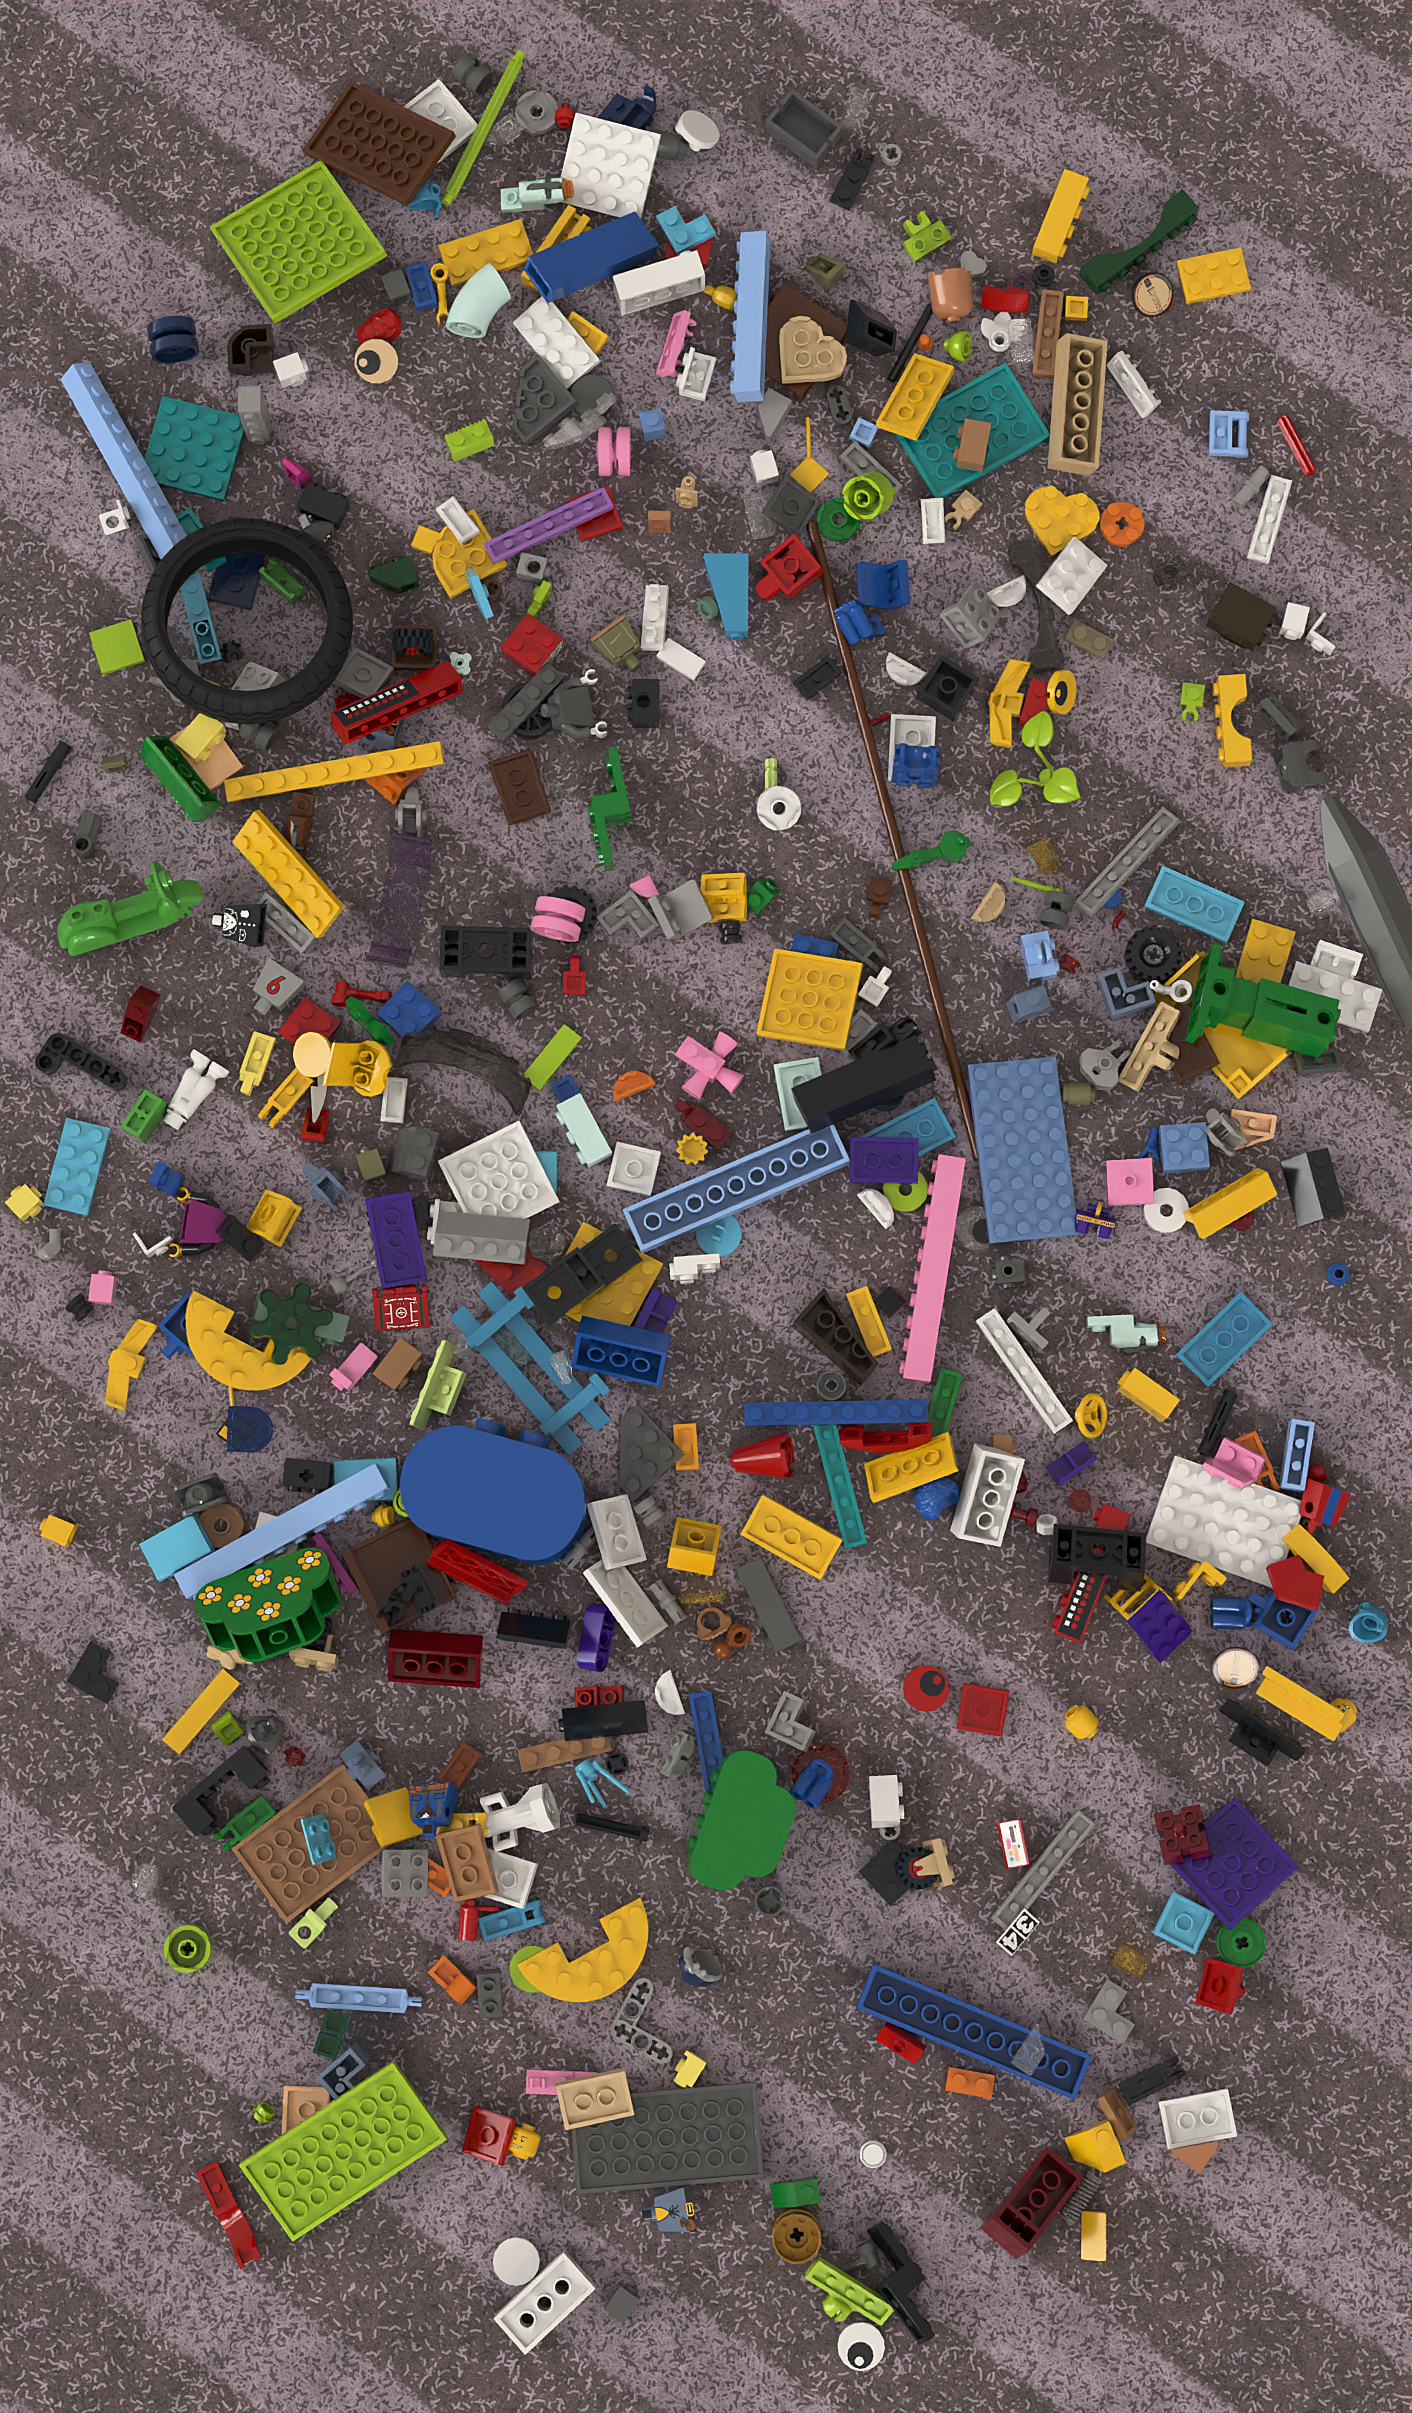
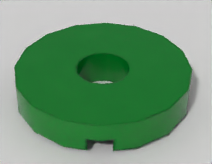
M833 498L825 502L817 512L816 522L819 532L830 541L842 542L849 540L856 534L860 526V520L853 518L844 508V498ZM837 514L842 515L845 519L844 523L841 525L834 524L832 521L833 516Z

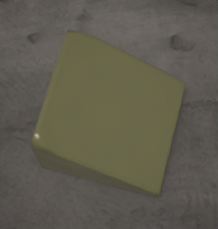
M120 754L104 757L102 762L104 771L106 773L127 770L126 755Z

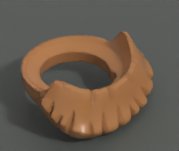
M716 1607L705 1608L699 1613L696 1621L698 1638L710 1640L723 1634L732 1625L731 1616L724 1614L722 1610ZM708 1612H715L720 1617V1627L714 1631H710L702 1625V1617Z

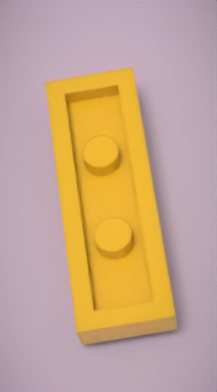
M865 1286L847 1293V1300L865 1346L873 1357L891 1351V1345L868 1287Z

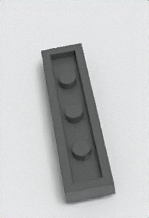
M547 663L487 725V729L504 743L528 716L562 683L564 676Z

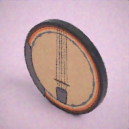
M1146 273L1133 286L1132 303L1135 309L1144 316L1157 317L1168 310L1173 301L1174 291L1172 283L1161 273Z

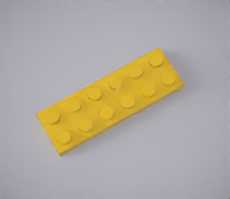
M260 810L254 811L232 842L315 937H323L344 909V904Z

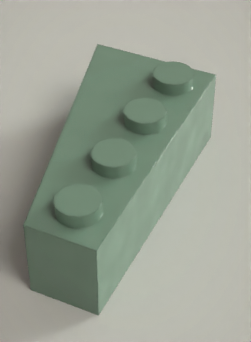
M261 1293L255 1297L250 1322H261L268 1316L267 1308L260 1301ZM309 1305L312 1310H321V1308ZM331 1311L333 1314L332 1322L327 1326H319L314 1332V1337L323 1339L324 1344L336 1346L337 1343H343L350 1316ZM289 1317L285 1322L286 1328L295 1330L298 1321L293 1317Z

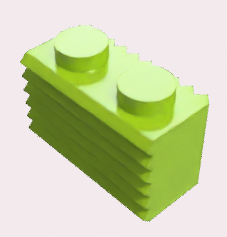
M484 419L482 421L478 420V423L474 422L473 425L470 424V426L465 428L462 427L457 432L454 431L449 433V435H445L446 446L453 462L495 446L491 431Z

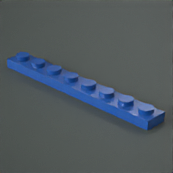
M928 1399L744 1403L745 1427L928 1422Z

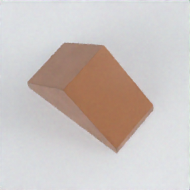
M1215 2140L1169 2150L1173 2156L1201 2174L1219 2145L1218 2141Z

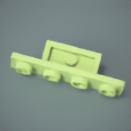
M442 1340L437 1348L433 1365L428 1371L426 1383L420 1392L417 1406L411 1415L410 1425L422 1431L425 1430L432 1410L451 1416L467 1375L463 1371L449 1367L456 1350V1345L446 1340Z

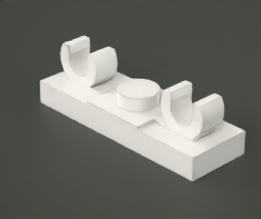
M1120 351L1106 366L1143 419L1161 403V400L1156 401L1153 396L1155 391L1148 389L1146 383L1136 370L1137 365H1132L1129 361L1131 356L1129 354L1125 355L1123 351Z
M646 585L641 639L642 651H664L669 596L668 585Z

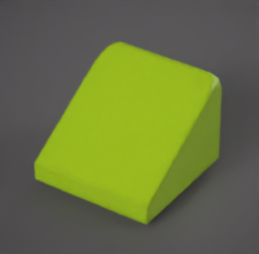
M229 1710L210 1724L213 1731L226 1746L245 1732Z

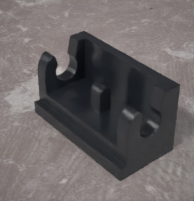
M420 1563L402 1572L400 1577L404 1583L411 1578L419 1582L411 1598L421 1616L441 1606V1602Z

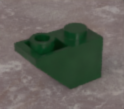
M404 556L397 557L386 565H374L371 567V570L367 571L371 582L397 594L419 587L409 556L405 558Z

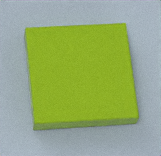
M131 619L89 632L102 675L145 662Z

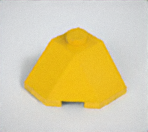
M1107 2119L1064 2138L1074 2161L1104 2173L1126 2163L1118 2140Z

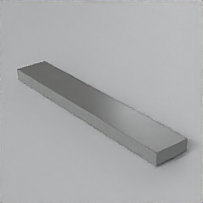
M1162 807L1077 898L1074 905L1092 918L1177 827L1180 819Z
M1077 1809L991 1916V1919L1004 1930H1007L1024 1908L1026 1910L1029 1909L1096 1823Z

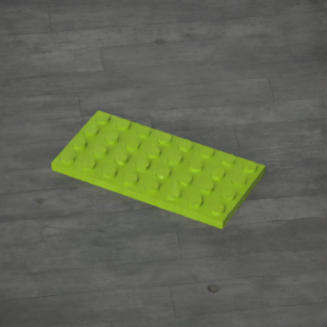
M393 2060L240 2162L239 2166L293 2242L446 2141L448 2136Z

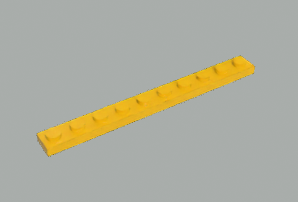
M439 741L225 779L224 784L227 802H235L445 765L442 742Z

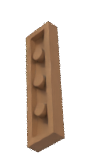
M1042 289L1032 376L1054 379L1056 343L1059 339L1064 296L1062 291Z
M609 1737L565 1741L564 1738L517 1750L522 1773L613 1751Z

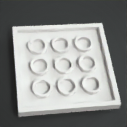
M576 113L561 174L565 184L563 194L566 196L565 200L561 202L617 217H623L635 211L639 218L642 219L661 134Z
M520 1121L438 1161L463 1213L527 1219L560 1202Z

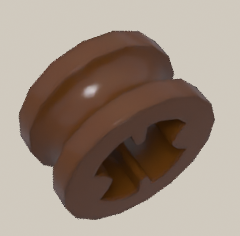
M488 579L483 583L486 585L487 590H489L490 585H494V588L498 587L494 595H490V592H488L489 597H487V600L495 601L501 597L502 586L499 581Z

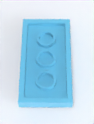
M1162 866L1144 908L1226 944L1245 902Z
M66 1118L44 1199V1206L85 1216L89 1215L111 1131L110 1128Z

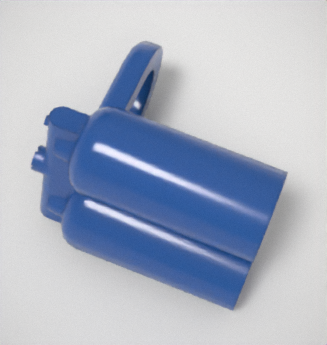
M852 599L848 603L844 602L841 604L842 606L833 610L836 615L835 620L850 645L876 632L865 610L859 603V599Z
M1211 1597V1629L1242 1630L1245 1627H1251L1253 1611L1250 1601H1246L1242 1597Z
M815 1759L810 1765L804 1767L789 1793L795 1799L803 1800L804 1804L809 1808L817 1809L832 1786V1779L834 1778L832 1767L823 1760Z

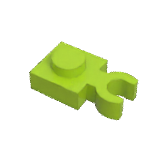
M543 580L541 586L537 585L533 591V603L527 613L536 619L552 591L551 583Z
M1182 683L1180 706H1186V709L1181 714V721H1185L1186 714L1190 713L1194 717L1193 723L1197 722L1199 714L1196 708L1203 707L1205 685Z

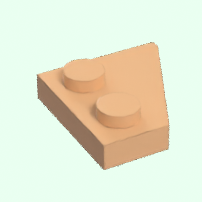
M1231 1109L1230 1118L1233 1116L1241 1124V1131L1250 1141L1247 1145L1240 1143L1234 1150L1274 1138L1277 1115Z

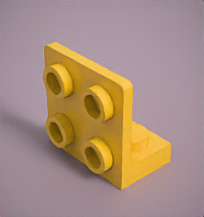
M1206 1561L1196 1562L1186 1573L1189 1576L1188 1579L1180 1581L1172 1591L1175 1594L1172 1599L1174 1601L1181 1600L1199 1575H1202L1200 1580L1209 1587L1221 1586L1227 1577Z

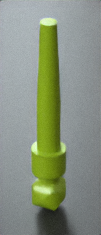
M1014 876L1011 878L1012 881L1045 891L1046 894L1047 891L1063 893V889H1055L1054 886L1048 884L1046 886Z

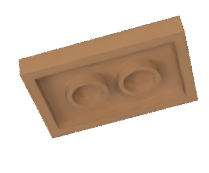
M481 1824L436 1834L454 1902L495 1894L499 1891Z

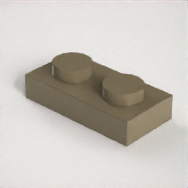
M1074 620L1064 641L1104 661L1114 639Z

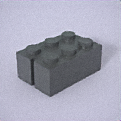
M792 88L782 99L779 107H776L765 120V133L815 170L826 159L828 152H831L843 138L844 126Z

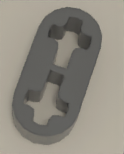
M832 385L826 393L830 413L837 426L846 427L851 423L853 416L847 393L841 385ZM834 391H837L838 394H842L840 395V403L838 404L836 402L835 397L831 398V396H833ZM839 408H842L844 414H848L846 420L842 421L841 418H837L839 416Z

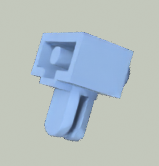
M1048 931L1021 935L1020 944L1028 983L1054 979L1057 975L1056 972L1059 971V963L1057 958H1053L1052 950H1055L1053 936L1049 937Z

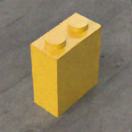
M1136 1368L1131 1372L1128 1370L1124 1372L1117 1382L1120 1385L1117 1391L1161 1422L1168 1418L1180 1401V1399Z

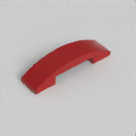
M932 1422L909 1423V1430L865 1432L864 1425L841 1426L839 1441L843 1446L865 1452L891 1453L906 1451L931 1441L933 1425Z

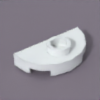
M1024 575L987 592L986 594L990 601L999 607H1008L1021 601L1026 594Z
M888 653L886 670L890 678L897 684L914 686L922 682L928 675V673L896 655Z
M865 1189L857 1194L885 1229L891 1226L894 1221V1213L886 1196L874 1189Z
M671 1670L662 1674L657 1681L655 1687L656 1700L659 1706L667 1713L674 1715L685 1714Z

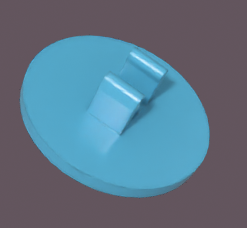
M731 1215L696 1230L697 1242L707 1254H719V1257L726 1256L738 1247L741 1240V1227L738 1221Z

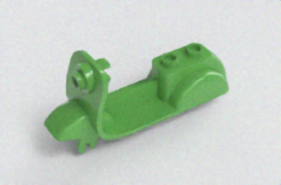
M153 861L150 864L153 876L144 879L148 891L109 903L106 899L87 901L68 909L57 927L60 947L68 949V953L71 956H76L164 928L176 922L179 918L183 919L185 913L188 916H192L193 913L190 907L199 903L203 898L200 885L194 880L173 882L170 872H167L157 861Z

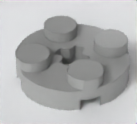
M537 90L523 94L518 99L515 108V117L519 127L532 136L542 135L552 130L556 125L554 121L555 110L558 109L556 100L549 93L537 92ZM536 108L537 111L542 110L541 116H532L533 109Z

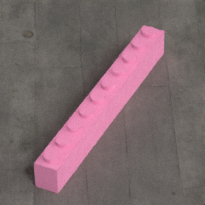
M939 1154L938 1159H933L931 1173H935L934 1182H929L927 1195H931V1202L926 1204L924 1217L928 1218L927 1227L922 1226L920 1237L921 1240H924L923 1249L919 1248L917 1262H921L920 1271L915 1270L913 1284H917L916 1293L911 1294L910 1306L914 1307L913 1315H908L906 1329H910L909 1338H904L902 1351L907 1353L906 1359L901 1360L899 1373L903 1374L902 1380L927 1384L931 1382L966 1158Z

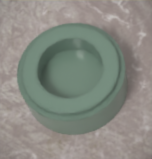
M705 596L697 603L698 611L705 619L710 620L718 615V606L711 597Z

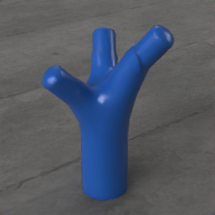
M1150 1129L1147 1145L1137 1159L1144 1158L1148 1153H1153L1156 1160L1160 1159L1157 1152L1159 1129Z

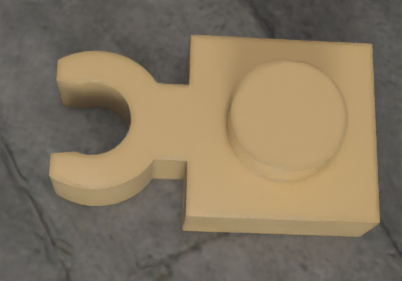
M965 490L951 505L955 512L948 513L945 516L944 522L947 523L949 519H955L957 523L954 524L953 530H957L961 525V519L964 518L968 522L981 508L983 503Z

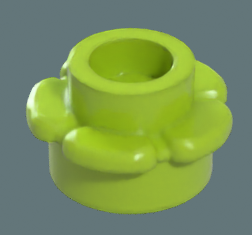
M260 2102L258 2106L255 2105L253 2107L255 2111L254 2118L258 2122L264 2124L265 2122L270 2123L273 2120L275 2111L266 2102Z

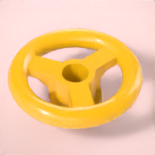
M1089 1393L1083 1397L1075 1411V1420L1078 1423V1427L1087 1438L1098 1437L1103 1432L1107 1422L1106 1403L1097 1393ZM1098 1405H1099V1407H1100V1413H1101L1100 1422H1099V1420H1098V1413H1097ZM1085 1424H1091L1095 1430L1090 1432Z

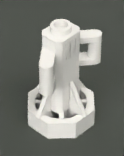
M547 1783L530 1787L519 1802L510 1806L502 1791L480 1798L481 1806L487 1812L485 1829H488V1836H484V1838L493 1837L495 1852L518 1845L517 1828L526 1827L541 1831L542 1833L560 1828V1813L555 1796ZM500 1802L503 1808L493 1811L490 1805ZM510 1831V1838L500 1841V1834Z

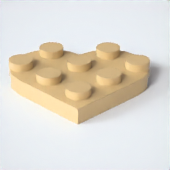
M793 317L781 328L779 348L782 384L828 381L842 375L847 360L845 347L840 342L834 340V337L823 336L820 325L818 326L810 317Z

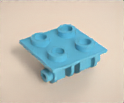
M325 1813L300 1819L312 1865L337 1859L335 1854L336 1847L331 1839L330 1825L325 1817Z

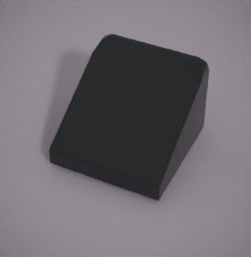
M891 1286L874 1300V1303L889 1317L906 1302Z

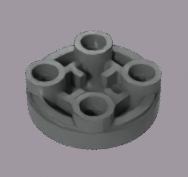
M590 374L579 378L572 386L570 394L578 403L573 408L578 416L587 419H598L610 413L614 404V390L607 379L600 375Z

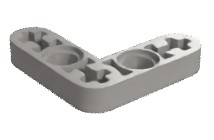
M645 1977L639 1978L634 1982L611 2026V2035L615 2040L660 2064L667 2063L673 2054L671 2046L636 2026L654 1990L651 1980ZM647 1982V1988L650 1991L642 1994L640 1999H645L643 2004L637 1999L630 1998L632 1993L637 1996L639 1988H637L638 1983L643 1984ZM630 2002L636 2003L639 2007V2012L635 2016H630L625 2011L626 2005ZM621 2024H625V2030L630 2033L632 2028L637 2030L632 2036L631 2043L626 2041L629 2038L627 2035L622 2034L620 2037L616 2035L617 2030L614 2029L616 2025L621 2026ZM638 2035H645L648 2038V2045L646 2047L639 2048L636 2046L635 2038ZM652 2040L657 2041L654 2045L655 2047L661 2049L665 2046L667 2048L668 2057L663 2056L662 2059H659L656 2051L652 2050L651 2054L646 2052L651 2047Z

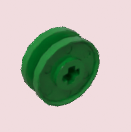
M1243 1918L1231 1930L1223 1924L1216 1936V1949L1220 1957L1226 1963L1237 1967H1250L1256 1964L1264 1956L1267 1947L1266 1936L1262 1928L1256 1922ZM1244 1936L1246 1938L1244 1942L1247 1943L1246 1947L1238 1949L1236 1947L1238 1943L1235 1941L1237 1938L1241 1939Z

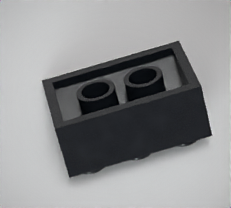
M1328 1148L1307 1152L1280 1162L1298 1227L1342 1217L1345 1214Z
M507 1608V1612H501L496 1638L498 1640L567 1650L571 1622L566 1621L567 1616L553 1615V1618L550 1619L543 1618L544 1613L530 1611V1615H523L519 1609Z

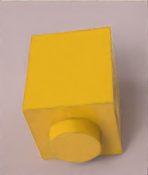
M49 1514L48 1518H44L39 1530L42 1531L40 1536L69 1547L78 1526Z

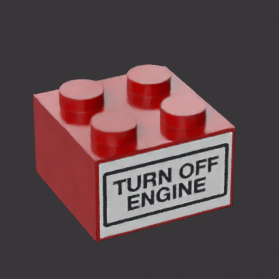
M527 613L502 644L501 653L534 677L547 663L550 664L563 648L564 642L561 636Z

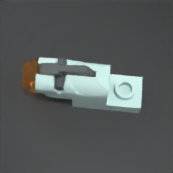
M563 177L519 182V187L501 189L502 212L546 209V204L559 203L573 198V182Z
M1133 1315L1092 1316L1086 1318V1328H1092V1332L1106 1331L1105 1327H1109L1110 1345L1122 1348L1126 1354L1166 1344L1165 1326L1138 1322L1134 1325Z

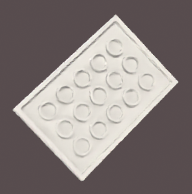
M1174 1456L1146 1536V1543L1198 1562L1206 1561L1215 1568L1273 1588L1266 1567L1287 1558L1289 1548L1282 1538L1299 1523L1301 1518L1299 1514L1301 1500L1254 1483L1240 1488L1233 1487L1227 1483V1479L1221 1476L1218 1478L1210 1475L1207 1472L1208 1469L1204 1468L1203 1465Z

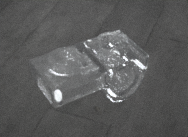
M1031 319L1008 320L1010 355L1012 356L1010 364H1033L1034 350Z

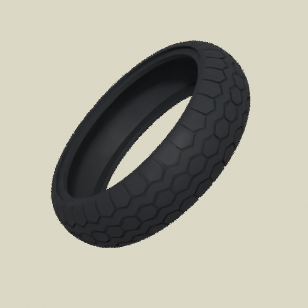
M240 518L224 520L202 527L180 540L165 554L151 575L145 590L141 610V632L145 651L154 671L166 688L181 702L198 713L216 720L235 724H260L280 720L303 710L316 701L330 687L341 671L349 652L353 632V611L349 592L342 575L331 558L315 542L302 533L280 523L263 519ZM238 553H257L281 559L302 572L319 592L328 617L323 641L317 653L306 667L289 680L260 690L242 691L223 688L196 675L183 663L175 652L167 632L168 616L173 600L183 583L195 571L220 557Z

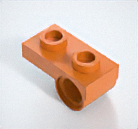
M445 1955L427 1972L461 2005L477 1989V1986Z

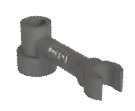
M873 2239L856 2247L859 2257L837 2268L848 2273L865 2264L868 2269L880 2264L881 2262L875 2251L877 2248Z

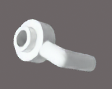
M1156 980L1150 983V987L1154 991L1163 995H1171L1172 999L1180 1004H1186L1194 997L1195 991L1193 986L1185 980H1178L1172 986H1164ZM1187 990V994L1181 997V992Z

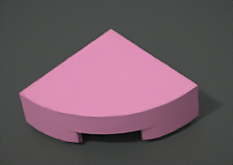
M650 875L629 885L631 890L641 897L651 898L654 895H659Z

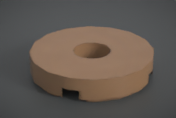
M221 1503L205 1509L199 1518L214 1548H222L239 1539L244 1531L243 1516L237 1508L227 1503ZM219 1519L226 1520L228 1524L224 1532H218L215 1529V1523Z

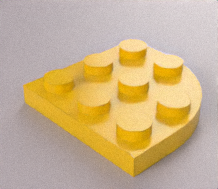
M474 509L468 511L467 515L480 530L479 534L461 545L446 525L438 535L432 556L434 570L450 599L471 588L465 570L473 568L481 582L507 567L505 560L493 565L484 547V543L492 538Z

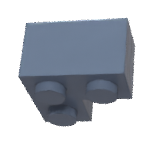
M1120 967L1099 973L1097 976V982L1111 1021L1154 1007L1156 1001L1149 981L1127 988Z
M355 2041L324 2068L316 2079L336 2099L361 2082L355 2074L371 2058Z

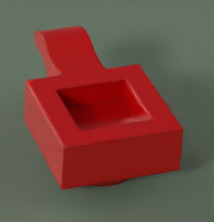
M570 956V971H563V995H586V972H579L580 956Z

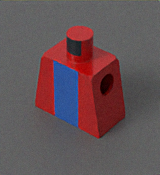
M1307 1478L1299 1510L1300 1515L1310 1518L1306 1531L1319 1536L1323 1523L1332 1527L1336 1526L1351 1494Z

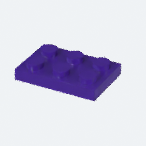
M850 1137L849 1183L918 1184V1138Z
M1161 1590L1157 1591L1126 1621L1159 1663L1169 1656L1193 1632Z

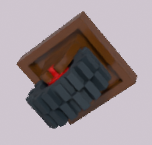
M393 624L391 666L394 667V670L425 671L434 667L437 664L438 626Z

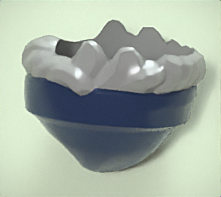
M692 1946L684 1949V1953L680 1956L678 1963L685 1982L693 1986L708 1987L721 1979V1964L718 1956H714L711 1949L705 1950Z

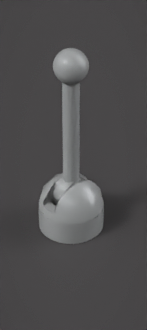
M376 1258L373 1259L369 1265L346 1279L334 1277L328 1282L336 1296L338 1297L346 1291L349 1281L373 1267H378Z

